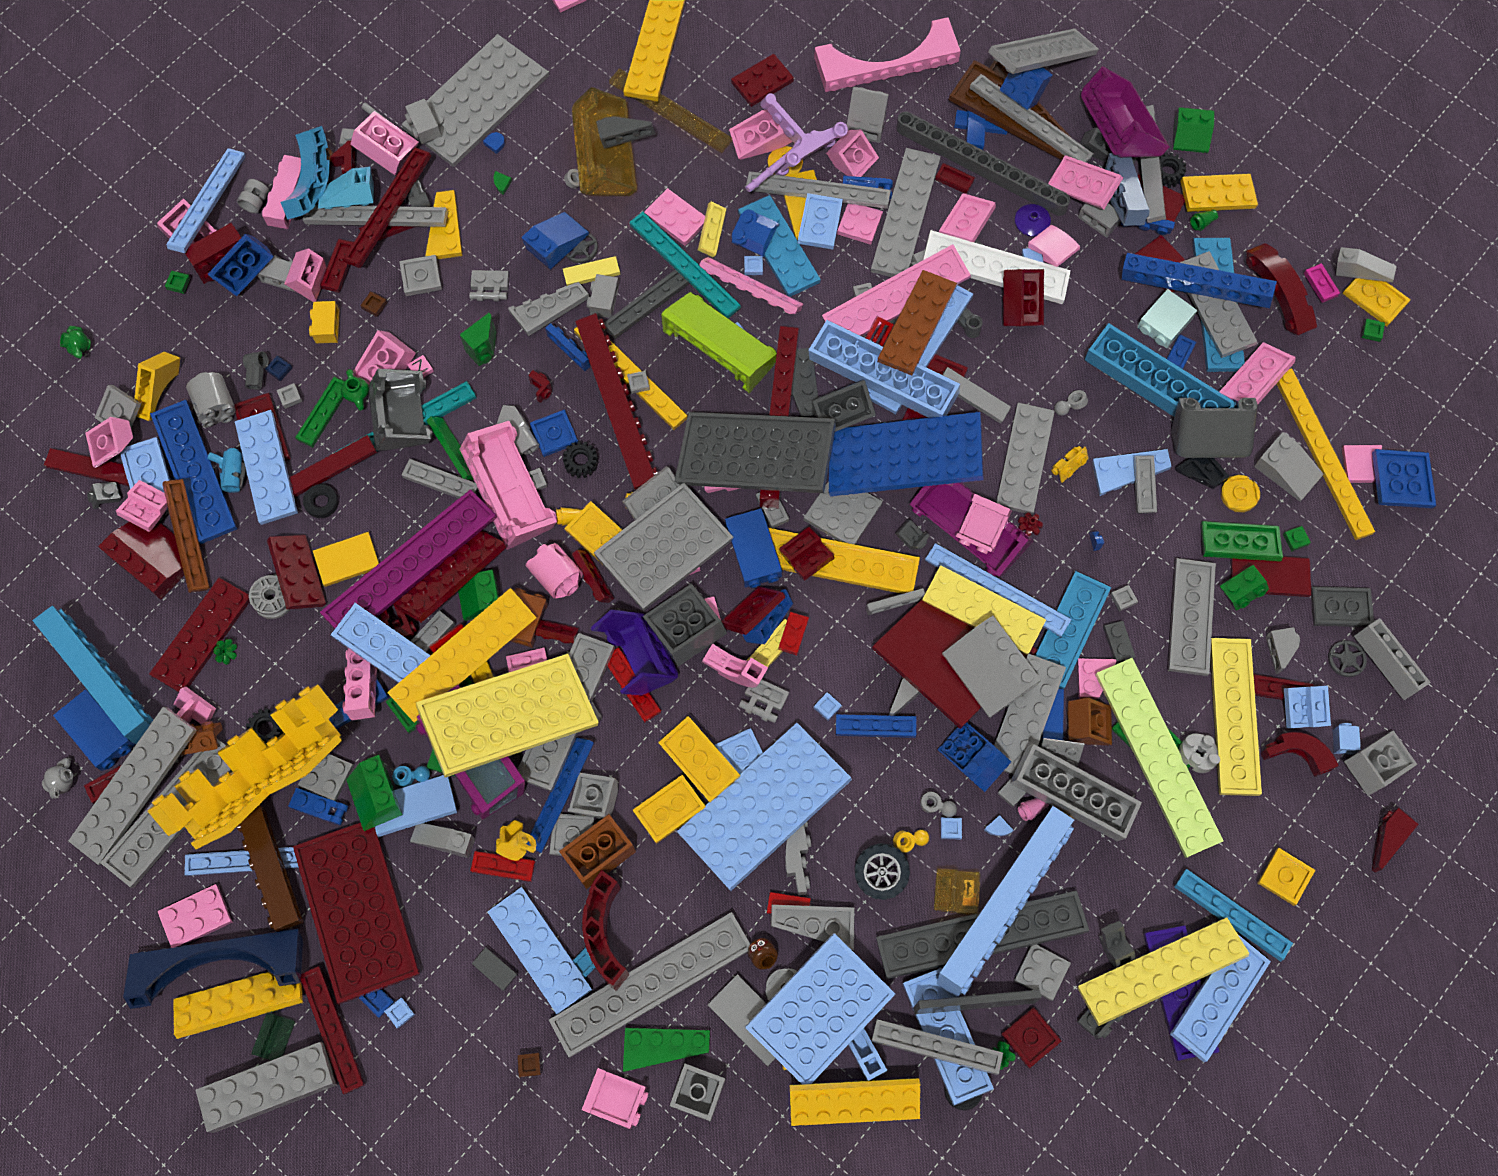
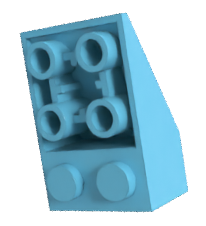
M371 167L352 168L327 184L322 198L319 199L318 208L332 209L333 207H350L359 204L365 206L373 203L374 182Z

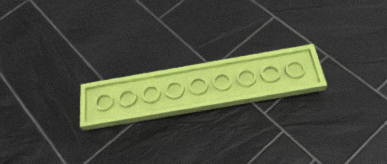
M1133 658L1096 673L1095 676L1184 857L1187 858L1223 842L1214 820L1187 766L1183 763L1181 754Z

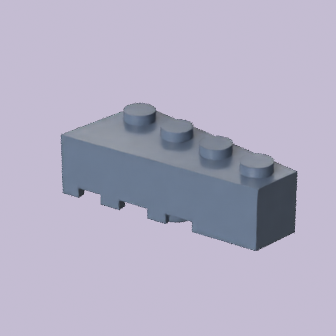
M1109 153L1105 170L1123 177L1110 202L1124 226L1145 225L1150 211L1132 158L1118 157L1113 153Z

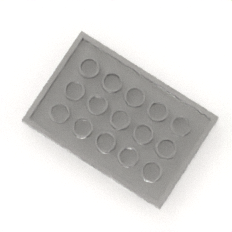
M682 483L596 550L594 555L644 611L728 545L733 536L688 486Z

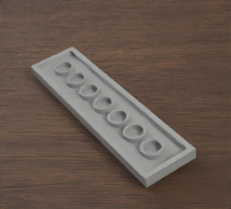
M1074 28L991 46L989 53L995 61L1006 67L1009 73L1015 74L1097 54L1099 48Z
M906 148L871 272L893 277L910 268L941 156Z
M578 633L568 655L591 704L615 647L614 645ZM578 733L526 750L517 769L525 782L552 792Z
M163 706L68 841L96 864L102 865L100 862L122 838L197 729L168 707Z
M217 739L219 747L216 750L195 753L159 795L166 796L173 793L178 801L185 806L187 804L186 800L174 786L180 781L178 778L188 770L191 773L199 769L212 786L219 782L218 778L224 773L232 772L218 754V751L226 745ZM153 804L145 810L100 862L130 888H134L185 829L183 827L180 831L168 836L147 812Z

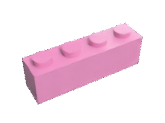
M284 155L282 161L279 162L277 176L273 179V188L268 193L267 205L262 210V217L268 226L289 228L291 219L287 220L280 202L288 198L296 188L300 177L301 158Z

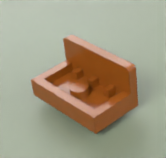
M208 721L200 726L190 724L197 731L180 755L216 750L219 747L216 736L223 730L221 722L213 723V721Z

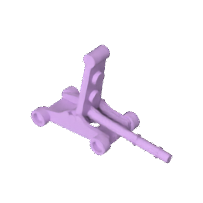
M767 94L761 101V107L768 110L773 120L780 125L794 145L785 155L770 167H767L757 178L753 179L745 187L746 190L751 192L759 187L773 173L785 176L790 167L796 166L806 157L821 148H831L835 144L836 138H842L847 134V125L843 122H838L830 129L824 131L813 130L805 134L777 103L775 95Z

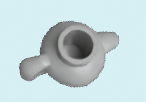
M64 758L56 766L48 768L44 774L42 786L45 791L49 792L52 799L59 798L60 794L68 792L72 786L73 773L68 769L71 764L69 758Z

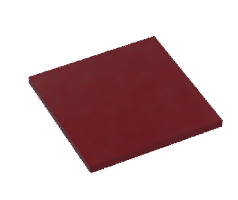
M921 600L873 645L872 649L959 729L981 709V706L942 655L944 651L973 630L974 627ZM1032 646L1029 654L1035 655L1038 650ZM1022 653V655L1026 659L1028 655Z

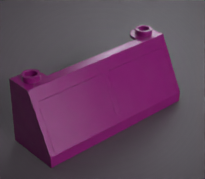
M963 483L924 486L911 501L910 505L913 507L912 511L919 517L922 515L927 516L959 542L960 538L956 537V534L959 533L975 493ZM1008 520L993 553L990 551L987 554L976 550L978 546L970 544V546L960 544L985 563L988 567L986 569L988 573L995 577H1002L1034 540Z

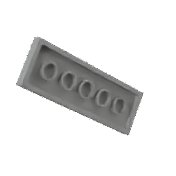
M1210 251L1180 262L1219 270ZM1188 293L1221 358L1257 344V340L1237 302Z
M1017 403L996 500L997 504L1007 507L1012 511L1029 512L1033 515L1054 410Z
M1179 558L1175 560L1168 671L1202 676L1209 675L1216 563Z
M1028 654L1026 660L1040 677L1041 681L1038 686L1009 705L994 745L1011 761L1004 772L1014 775L1026 748L1032 744L1038 746L1066 669L1064 666Z

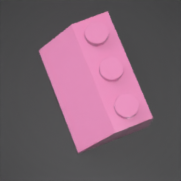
M374 111L354 130L350 145L396 175L419 142Z

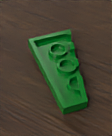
M625 1028L623 1072L709 1053L710 1030Z

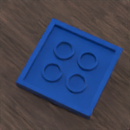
M1375 449L1372 452L1379 505L1434 508L1436 506L1429 453Z

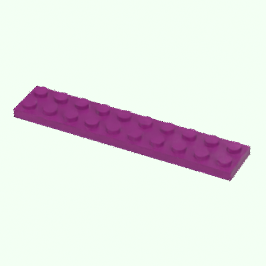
M470 489L320 611L321 616L335 629L354 603H356L375 617H378L430 574L432 570L442 564L446 558L453 555L460 547L497 518L496 514Z

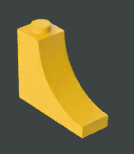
M162 352L138 364L134 399L140 402L141 406L136 415L137 417L147 421L152 420L150 414L155 412L163 390L179 374L180 357Z

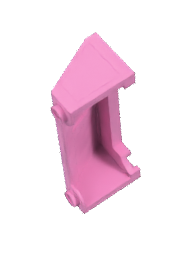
M510 421L468 433L460 447L462 456L484 503L496 514L497 518L493 522L506 546V550L551 530L557 523L555 512L550 508L544 507L514 443L517 432Z

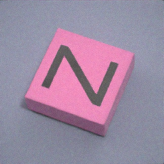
M423 355L407 364L410 371H422L423 378L434 372Z

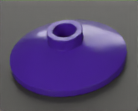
M1036 204L1022 206L1015 215L1017 229L1027 236L1035 237L1051 224L1048 211Z

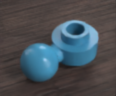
M399 766L394 770L392 778L395 784L407 787L413 783L414 779L419 782L428 780L430 771L425 766H419L415 771L406 766ZM404 772V778L400 779V774Z

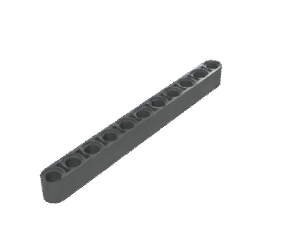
M906 111L899 114L896 127L899 134L1010 192L1042 206L1057 216H1062L1067 212L1070 197L1065 192Z

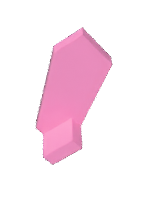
M187 687L180 689L174 705L180 709L177 715L187 723H190L192 719L200 724L208 722L216 710L214 706Z

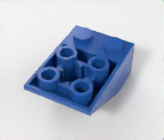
M968 723L961 729L957 727L938 748L940 753L984 792L1011 763L1001 751Z

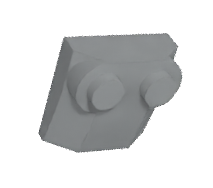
M579 773L568 812L596 817L599 820L608 814L611 816L618 793L617 780L612 777Z

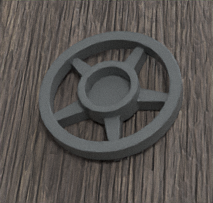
M589 233L587 237L591 238L592 241L586 242L582 240L574 247L571 255H566L567 258L575 263H584L591 260L598 250L595 237ZM594 244V245H595V246H594V250H593V252L589 255V254L587 253V251H588V246H591V245ZM577 254H584L586 256V258L576 259L573 257Z
M1351 641L1338 642L1331 648L1328 655L1331 668L1337 674L1344 677L1357 676L1366 667L1367 658L1365 651L1358 644ZM1344 645L1343 653H1333L1336 647ZM1348 645L1353 646L1359 652L1353 653L1349 651ZM1360 655L1362 656L1361 668L1356 663V657ZM1333 657L1339 659L1342 665L1340 670L1335 666ZM1351 666L1357 670L1355 673L1343 672L1346 667Z

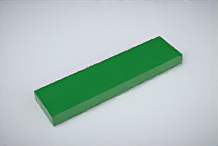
M333 377L296 435L297 441L312 448L314 447L344 399L341 394V388L345 381Z
M430 416L426 420L461 477L467 480H474L460 451L461 446L443 418Z

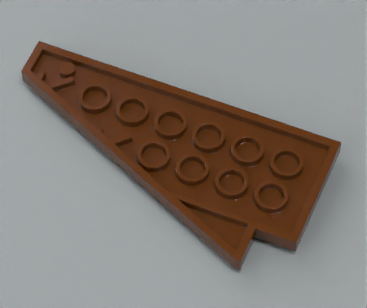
M974 60L950 94L948 100L1063 160V154L970 89L971 83L980 74L1001 88L1009 73L1006 67L995 60L990 68ZM1039 101L1030 108L1069 136Z

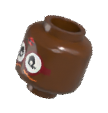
M756 939L748 947V957L757 969H769L777 961V950L769 939Z

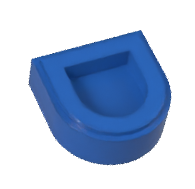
M494 132L483 140V144L497 154L505 146V140L502 134Z

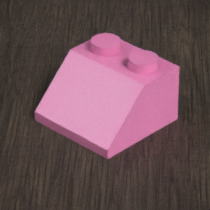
M861 129L848 130L847 134L840 138L826 153L838 170L847 176L861 177L879 158Z
M109 417L86 432L93 467L97 468L122 452L131 441L133 435L129 420Z

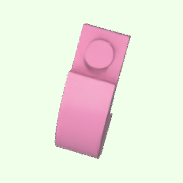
M714 644L711 645L702 660L704 664L718 671L719 675L737 684L751 688L758 686L768 667L753 658H750L748 661L741 660Z

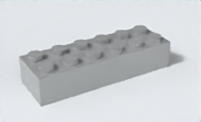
M1035 744L1026 748L1010 782L1015 787L1052 807L1054 806L1115 841L1126 839L1142 803Z
M318 1042L196 1089V1094L206 1131L215 1133L338 1085L325 1044Z

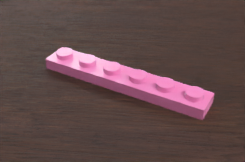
M707 257L700 262L699 266L708 274L720 277V280L723 282H731L736 285V288L743 291L747 290L752 293V296L763 298L770 305L783 308L788 314H796L802 309L803 303L716 260Z

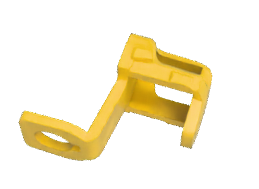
M514 820L508 826L500 828L499 839L497 838L496 852L505 858L518 861L526 854V850L532 853L536 851V840L532 835L522 831L523 823Z

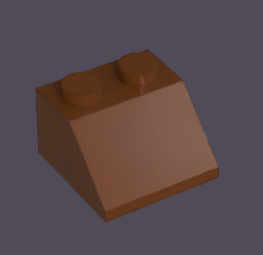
M1091 698L1068 701L1069 740L1086 745H1112L1111 706Z

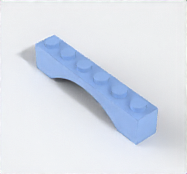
M863 1028L848 1046L866 1080L870 1081L885 1073L887 1069Z

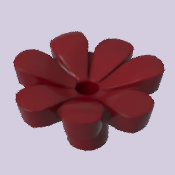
M1028 512L1024 514V517L1018 519V523L1021 524L1018 528L1021 531L1025 530V534L1030 537L1032 532L1034 535L1040 533L1039 528L1043 527V523L1038 521V514L1032 516Z

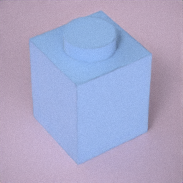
M1341 723L1332 730L1334 754L1354 755L1361 750L1359 726H1352L1351 723Z

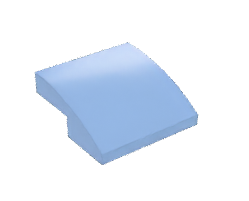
M1328 686L1284 688L1287 728L1331 726Z

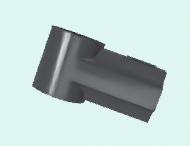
M417 179L408 193L411 207H431L427 195L423 192L421 183Z
M967 307L957 321L969 338H976L980 335L982 319L980 316L974 315Z
M265 352L248 353L243 356V364L247 369L245 388L261 390L263 368H266L269 363Z

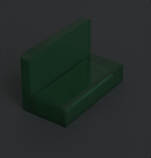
M267 1012L251 1054L269 1060L282 1057L293 1031L295 1021Z

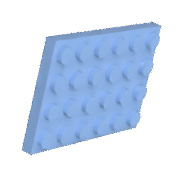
M833 933L751 1019L745 1028L802 1085L812 1084L888 1003L895 993Z

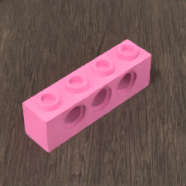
M348 648L346 650L347 667H345L346 684H344L345 701L343 702V711L351 720L375 717L377 668Z

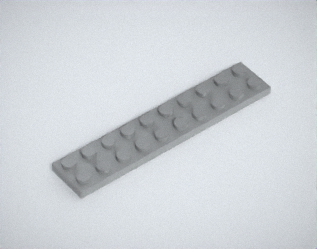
M731 912L629 972L628 978L617 992L607 985L549 1019V1022L566 1054L571 1058L746 954L750 943Z

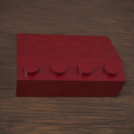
M128 522L113 531L98 546L109 558L160 600L184 576L175 535L160 522H157L150 532Z

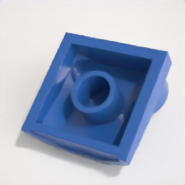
M747 209L740 215L732 232V243L764 257L779 223Z

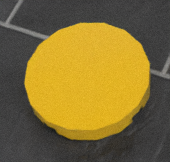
M1236 475L1227 479L1223 484L1221 499L1229 509L1235 512H1247L1254 508L1259 501L1260 490L1257 483L1250 480L1249 477Z

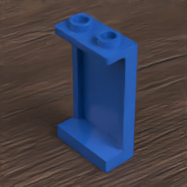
M762 508L726 518L725 527L733 536L731 543L743 577L744 587L755 588L767 581L769 583L778 581L782 577V569Z
M86 689L53 715L93 765L101 771L113 767L115 761L121 756L127 755L131 748L135 746L133 742L120 732Z

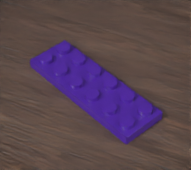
M1186 926L1144 933L1148 954L1188 936ZM1200 979L1160 997L1169 1034L1201 987ZM1170 1035L1176 1061L1196 1057ZM1218 1045L1212 1054L1220 1052Z

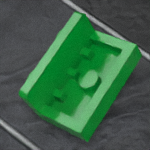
M1254 565L1220 585L1221 590L1231 601L1236 611L1247 607L1251 601L1264 596L1269 590L1267 581Z

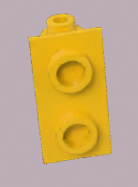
M1080 446L1074 447L1065 455V459L1068 461L1061 459L1053 465L1051 471L1054 475L1059 474L1061 483L1070 478L1079 467L1087 462L1088 454L1086 447L1083 449Z

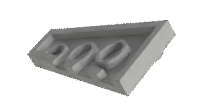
M577 282L556 290V293L541 295L537 300L522 302L523 305L518 307L511 306L508 308V311L525 333L530 336L586 301L589 294Z
M771 905L770 926L823 942L835 933L851 950H854V908Z

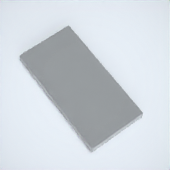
M737 974L708 1006L768 1067L775 1060V1057L745 1028L766 1003Z

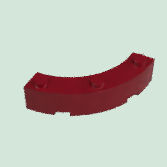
M1266 243L1247 250L1246 263L1248 267L1257 272L1263 279L1277 281L1274 294L1282 309L1287 330L1300 335L1317 328L1313 307L1311 305L1308 306L1305 298L1308 295L1307 291L1286 258L1281 259L1278 256V251Z
M601 870L589 889V895L583 909L582 930L585 946L592 963L605 982L617 992L628 978L629 973L612 954L607 937V919L612 902L621 888L616 880Z

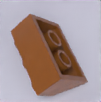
M608 814L559 852L587 890L591 887L601 870L608 874L636 853V850L610 814Z

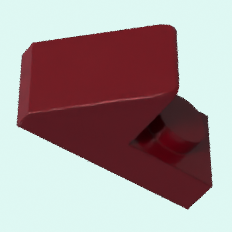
M351 140L343 144L330 156L333 166L341 167L342 174L355 168V148L350 145Z

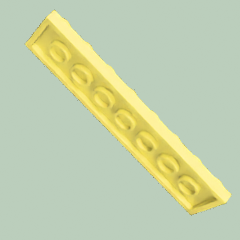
M1211 638L1210 658L1215 738L1218 756L1220 757V762L1217 764L1219 795L1260 796L1262 789L1251 639Z
M1225 918L1078 986V991L1097 1025L1100 1026L1247 958L1250 953L1228 918Z

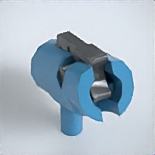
M227 449V451H224L223 457L212 452L208 455L207 459L218 463L220 469H222V473H219L222 491L236 493L242 489L246 467L245 463L242 462L243 455L238 449Z

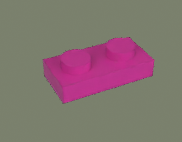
M1322 263L1305 270V277L1322 303L1338 297L1340 292Z

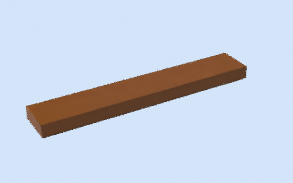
M183 479L164 481L162 485L188 592L209 590L210 587Z

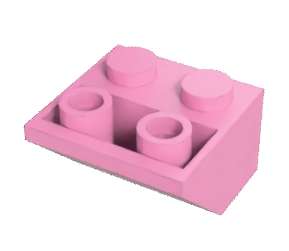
M309 248L296 252L284 284L312 302H316L321 290L320 285L327 269L324 259Z

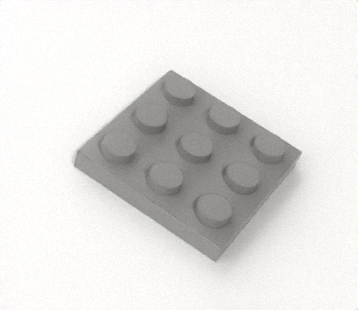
M828 481L825 485L824 493L819 494L804 516V521L839 542L856 545L883 501L869 493L830 496Z

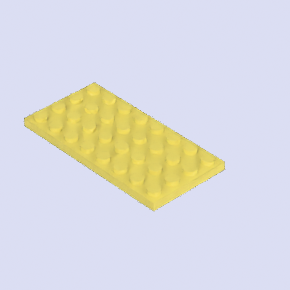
M568 654L416 702V708L444 777L598 726L599 723Z

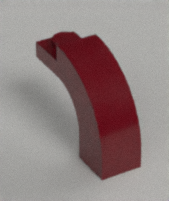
M1290 732L1281 734L1275 739V742L1267 744L1265 746L1266 749L1261 752L1263 760L1284 753L1299 755L1307 762L1314 777L1330 772L1339 766L1334 755L1324 743L1304 733Z

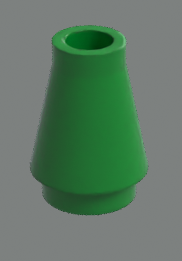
M1214 209L1195 213L1190 219L1192 228L1194 230L1205 229L1214 220L1218 219V213Z

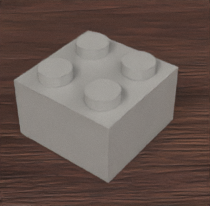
M684 1064L670 1107L711 1122L725 1083V1078Z

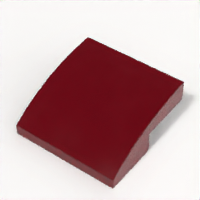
M810 527L779 548L786 561L804 581L835 559L834 554L822 543L821 538Z

